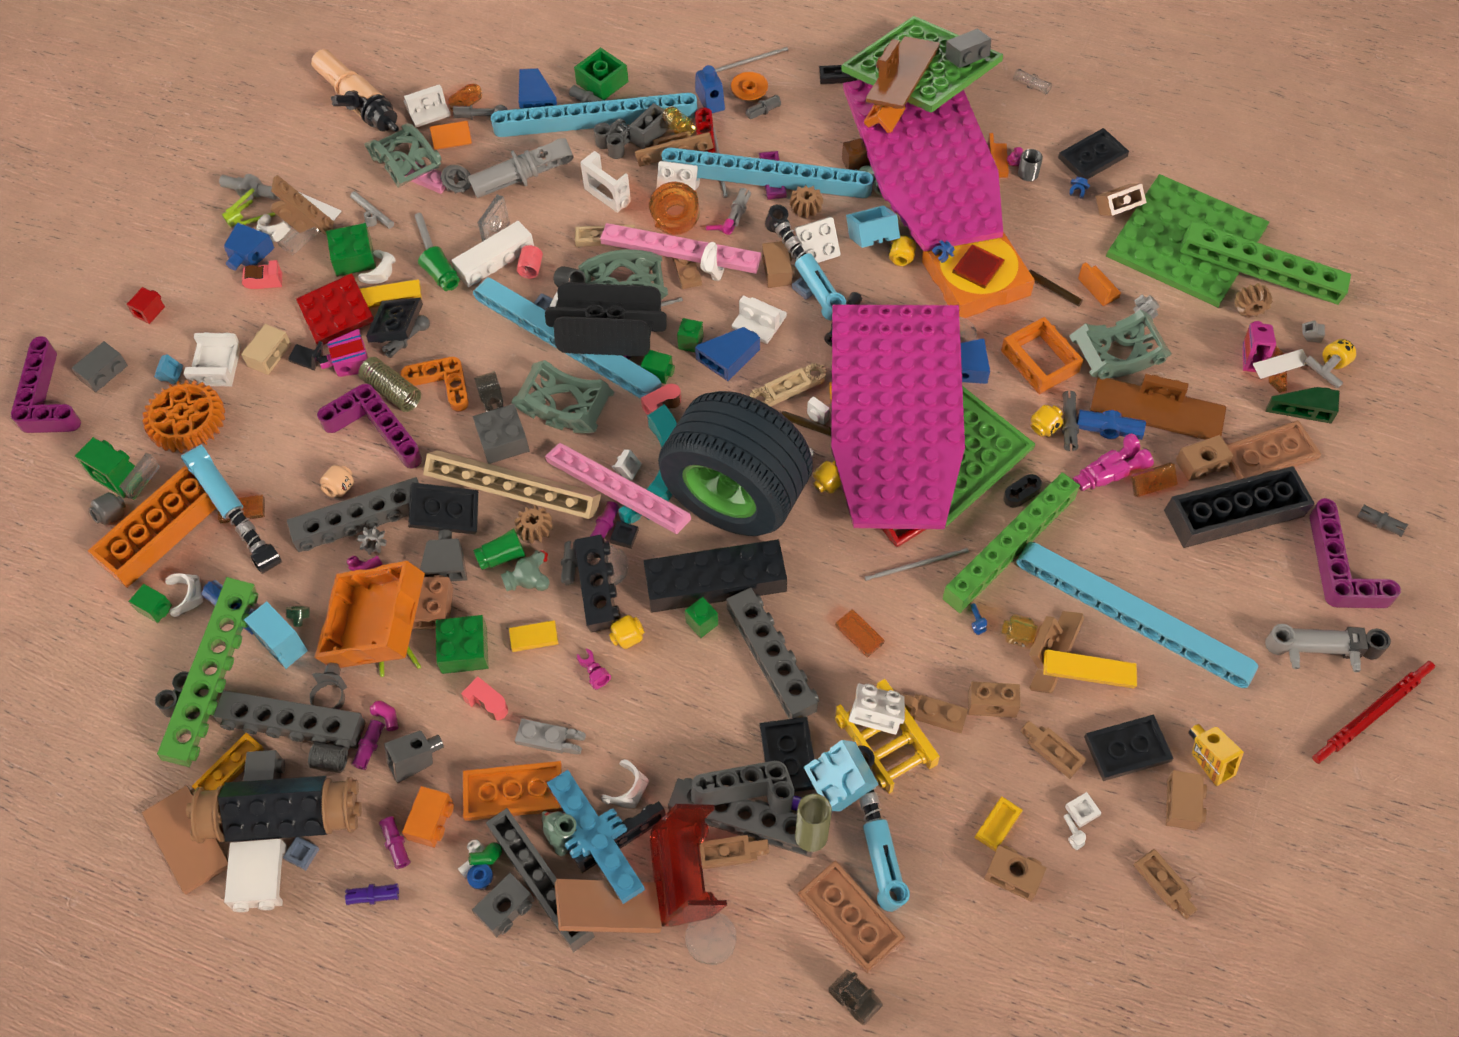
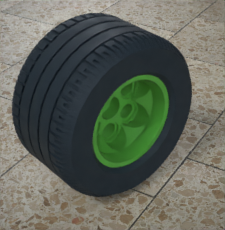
M731 391L710 392L695 398L689 404L664 443L658 458L661 477L666 487L684 507L709 524L744 536H760L779 529L787 519L813 470V459L809 446L801 432L791 421L764 402Z

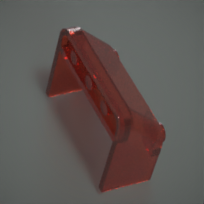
M675 804L651 829L650 849L653 877L656 883L662 927H673L710 919L727 906V900H717L712 892H705L700 845L708 836L709 829L707 823H705V818L715 810L714 805Z

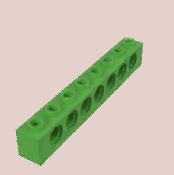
M1193 221L1184 234L1180 249L1181 253L1337 305L1347 295L1349 289L1350 273Z
M1062 472L945 587L943 600L957 612L961 613L1024 550L1028 542H1033L1075 500L1080 485Z
M226 577L157 752L160 760L190 767L192 761L197 760L200 753L198 745L201 738L206 737L209 729V724H207L209 716H213L218 704L216 701L217 695L222 693L225 688V674L233 667V653L235 649L240 648L242 643L241 632L243 627L247 628L248 626L244 619L250 615L251 606L255 607L258 601L259 594L256 592L254 584ZM235 603L242 604L239 609H230ZM227 624L234 625L229 631L222 630ZM217 646H225L222 652H213ZM208 668H217L214 674H205V671ZM202 689L209 690L204 697L196 696L198 691ZM191 712H200L196 719H188V715ZM182 735H191L189 741L185 743L179 742V738Z

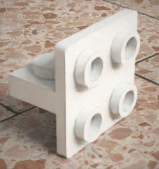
M440 84L404 96V104L415 127L451 116Z
M660 161L658 164L656 200L694 205L696 189L700 184V178H697L698 166Z
M832 217L795 227V234L802 242V248L804 251H807L806 254L811 253L817 263L841 255Z
M743 295L739 301V315L733 322L732 328L737 330L745 327L757 333L761 342L768 344L786 318L787 313L756 298H748Z
M858 683L849 722L896 735L900 723L903 724L905 720L904 696L896 691H885L871 684L863 685Z

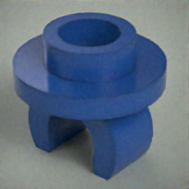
M1082 177L1072 179L1070 184L1073 186L1070 188V195L1072 196L1073 192L1078 189L1081 191L1080 198L1082 199L1085 195V189L1090 188V184L1087 183L1088 180Z
M940 240L941 246H936L932 250L935 256L943 252L938 258L941 263L948 259L949 254L951 257L955 256L952 253L955 249L948 240L946 242Z
M486 864L472 866L467 874L468 883L474 889L486 890V887L493 880L491 868Z

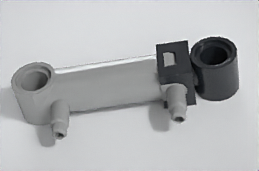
M1287 624L1276 625L1265 640V645L1269 652L1276 655H1283L1289 652L1293 669L1300 668L1299 652L1342 654L1343 658L1350 659L1354 672L1361 671L1360 658L1362 656L1370 660L1378 659L1391 644L1390 636L1384 630L1378 628L1371 629L1366 634L1365 628L1347 627L1345 631L1299 629L1292 628Z

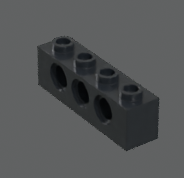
M601 534L575 539L586 626L590 632L611 629V624L620 619L621 616L619 606H615L614 598L617 597V589L615 583L612 584L611 576H614L612 562H608V555L611 554L610 544L608 541L605 542ZM600 558L597 564L591 565L593 559ZM603 579V583L600 586H593L596 580ZM600 601H607L604 607L597 608V604Z

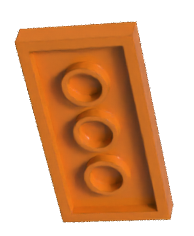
M561 761L463 771L464 820L490 819L508 808L513 816L539 814L543 811H563L547 785L548 781L562 774Z

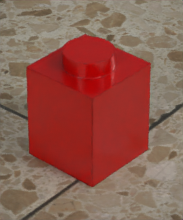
M144 287L126 304L135 318L148 324L165 308L161 295L155 290L150 291Z

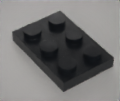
M1102 128L1059 152L1058 159L1078 177L1088 180L1128 157L1129 150L1106 129Z
M421 297L382 301L367 332L368 342L383 343L385 341L409 339L423 306Z
M412 482L410 485L408 527L437 531L449 530L455 533L475 535L478 524L479 490Z
M1154 714L1088 732L1084 736L1103 781L1170 763L1174 759Z
M802 717L759 723L765 762L780 761L785 764L794 787V792L814 790L815 788L804 769V766L814 760L808 718Z

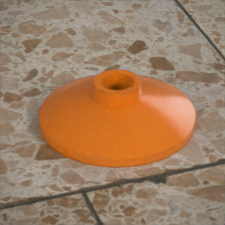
M756 72L740 73L731 82L732 93L742 100L759 99L768 90L767 79Z

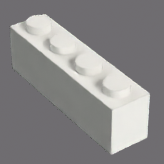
M516 221L452 259L457 276L468 288L480 282L485 277L520 257L521 249L524 246H534L532 234L519 221Z

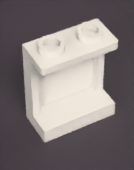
M228 332L195 333L194 339L197 347L192 367H185L184 376L190 384L196 380L198 384L203 382L206 386L232 387L241 350V344L236 334Z
M281 839L231 842L224 903L233 909L234 912H247L249 908L273 910L274 906H282L283 900L279 896L282 856L287 852L288 846Z

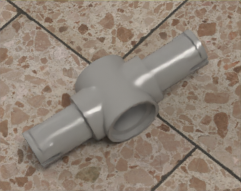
M246 174L244 178L220 176V186L234 189L240 197L253 188L255 191L246 200L253 199L254 196H263L273 200L278 198L271 192L272 186L263 185L260 179L252 174Z

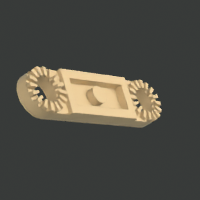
M811 363L807 367L797 369L764 384L763 387L752 390L750 397L763 396L766 398L764 403L773 406L823 383L826 379V368L823 364ZM812 371H819L821 375L812 377L810 373Z

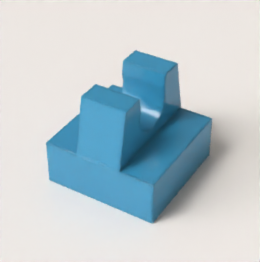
M168 354L163 355L154 377L159 381H167L170 384L177 383L183 365Z

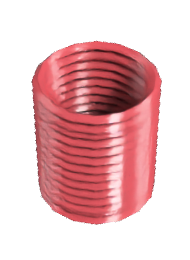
M528 245L521 249L517 265V272L520 276L528 279L538 276L543 256L542 251L538 247Z

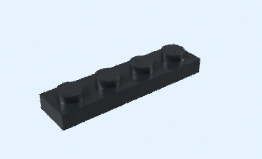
M658 801L655 804L645 806L641 813L633 818L625 819L621 824H625L627 831L614 839L619 849L666 820L664 807ZM581 854L574 858L582 873L597 864L591 854L586 857Z

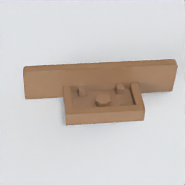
M687 131L653 140V147L635 151V156L639 167L662 161V152L666 148L705 151L714 147L709 132L692 136L691 132Z
M274 176L271 192L281 200L272 204L271 211L299 233L316 227L327 236L326 231L333 230L334 221L280 176Z
M1063 611L1058 622L1055 617L1046 616L1039 628L1035 643L1030 648L1029 656L1038 668L1029 687L1031 691L1053 693L1059 677L1044 675V651L1053 650L1070 653L1085 618L1083 613Z

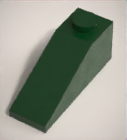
M1314 387L1271 397L1265 412L1332 424L1339 412L1340 391L1326 387Z

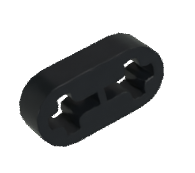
M1028 474L1008 486L1003 497L1005 504L1016 508L1039 494L1042 480L1037 475ZM1028 483L1030 485L1035 484V488L1030 486L1026 489ZM1019 493L1018 499H1017L1016 497H1013V498L1010 497V494H1012L1013 496H1015V495H1017V494Z

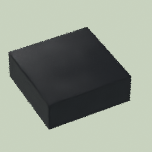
M617 521L610 538V543L632 549L639 527Z

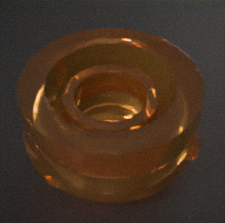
M676 181L668 182L658 187L653 192L649 202V210L655 228L670 235H681L690 231L696 225L700 215V205L696 190H693V188L685 183ZM672 206L684 207L683 211L678 215L667 213V210Z

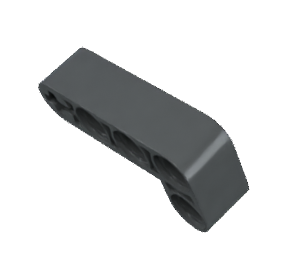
M769 761L696 775L692 780L691 801L699 807L767 796L770 808L777 814H786L792 808L794 787L787 767L780 761Z

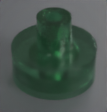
M308 606L286 607V618L293 619L294 627L303 626V619L310 617V607Z

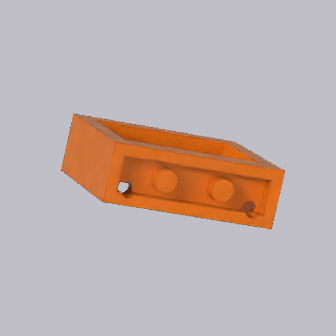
M1045 317L1003 339L1002 353L1038 394L1076 375L1081 370L1083 359L1079 352L1072 348L1068 340L1062 337L1056 330V327ZM1040 336L1063 361L1065 366L1046 375L1021 347L1022 345Z

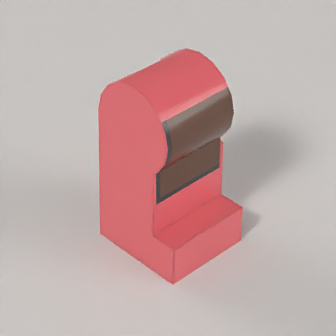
M269 261V265L245 266L242 273V285L248 289L282 287L283 273L278 261Z
M667 384L641 397L642 409L649 415L664 404L668 409L677 408L681 404V390L679 386Z
M478 676L461 693L464 701L472 707L475 703L479 704L493 720H502L508 714V707L504 697Z

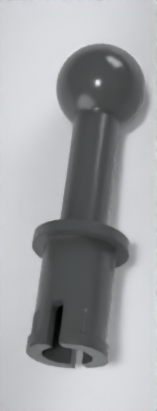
M472 104L470 106H453V118H470L473 120V116H491L496 111L508 109L504 105H497L495 108H473Z
M424 315L418 316L409 339L418 331H425L429 328L430 320ZM409 339L390 341L382 347L383 352L388 350L384 354L392 358L400 349L407 347Z

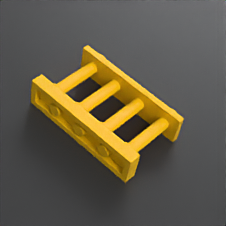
M886 679L877 683L876 687L878 689L894 691ZM841 704L836 706L835 721L838 726L846 730L857 746L862 745L870 748L866 739L877 734L880 730L867 727L859 732L855 724L849 722L851 710L846 712ZM906 707L905 720L903 724L900 723L899 725L903 731L902 735L873 751L875 757L874 764L872 765L873 772L875 773L874 777L881 789L885 788L888 794L893 792L895 784L893 779L920 763L926 764L930 770L938 765L940 758ZM905 744H912L916 750V755L886 771L879 759Z

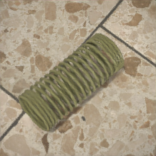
M377 357L366 359L360 366L359 378L371 385L378 393L403 412L413 410L420 402L421 390ZM378 362V363L374 364V365L369 369V371H368V373H367V376H366V378H365V375H366V372H367L368 368H369L373 363ZM377 365V367L373 369V371L371 372L370 376L368 377V375H369L370 371L372 370V368ZM414 391H415V394H414L413 398L410 400V402H408L406 405L402 406V405L405 404L407 401H409V399L412 397V395H413V393H414Z
M820 794L806 795L800 800L798 805L795 839L797 844L808 852L821 850L828 840L832 807L829 800Z

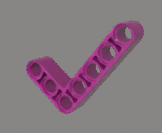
M44 336L34 338L29 344L11 411V418L20 430L25 433L73 432L80 427L81 420L70 405H44L57 357L56 350Z
M359 385L318 410L317 417L323 430L327 433H335L366 415L405 467L412 469L421 464L422 456L416 442L371 385Z
M1320 499L1311 511L1309 519L1326 602L1336 608L1390 607L1401 593L1400 585L1390 579H1352L1337 505L1330 499Z

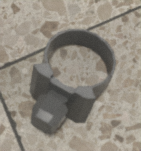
M329 663L325 668L324 674H312L318 684L313 687L310 693L311 705H314V697L321 688L327 685H335L341 689V699L332 709L340 710L345 702L343 690L347 688V685L340 677L341 669L339 664Z

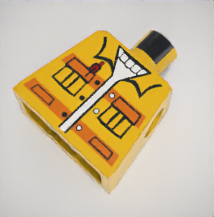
M1200 724L1193 726L1188 732L1195 740L1192 755L1214 785L1217 787L1236 776L1244 752L1218 727L1205 731Z

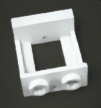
M595 151L580 162L584 189L617 213L629 205L631 197L628 174L625 173L618 180H615L602 170L600 154ZM601 184L605 185L611 191L613 200L596 188Z

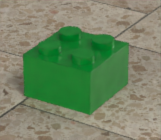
M601 47L574 67L576 84L586 91L593 92L595 96L602 100H606L629 82L627 65Z
M366 223L326 231L330 260L337 277L376 268L372 239Z
M92 437L75 455L76 459L94 481L122 498L142 480L137 473L138 468L129 462L130 457L120 449L116 451L106 440L101 442Z
M483 615L436 620V661L442 674L489 669L487 625Z

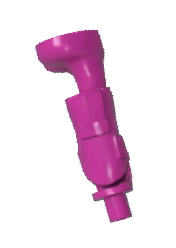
M1130 433L1125 436L1123 440L1124 447L1119 452L1110 450L1101 455L1096 461L1080 470V474L1073 477V480L1080 485L1079 489L1081 491L1088 488L1093 490L1095 486H1106L1112 481L1115 482L1128 477L1132 470H1143L1152 467L1154 460L1151 453L1147 449L1140 450L1138 438L1135 434Z

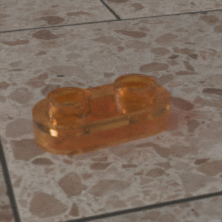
M468 84L450 96L448 103L451 111H453V106H470V104L473 105L482 98L481 87L477 84Z

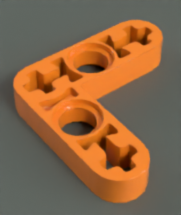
M446 357L405 366L401 370L400 375L414 386L445 380L451 409L461 412L468 407L469 399L461 361L457 357ZM431 368L437 369L435 374L429 375L426 373ZM453 381L461 382L458 387L450 386ZM458 394L460 395V398H461V400H460L461 402H460V403H456V402H457L456 395H458Z

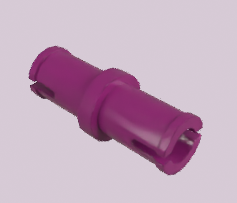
M607 502L602 515L597 517L596 526L590 536L601 534L605 538L608 530L612 529L614 525L613 520L620 509L617 503Z
M370 720L364 738L360 739L358 743L360 747L351 763L352 766L361 770L367 769L373 751H376L378 748L377 742L385 724L377 720Z
M393 816L386 817L379 822L386 840L384 845L390 851L395 869H401L411 863L404 847L405 839L403 836H400L395 818Z

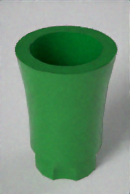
M430 247L420 255L418 265L444 291H452L458 286L460 278L440 247Z
M514 528L502 536L481 545L480 548L473 550L482 570L526 557Z

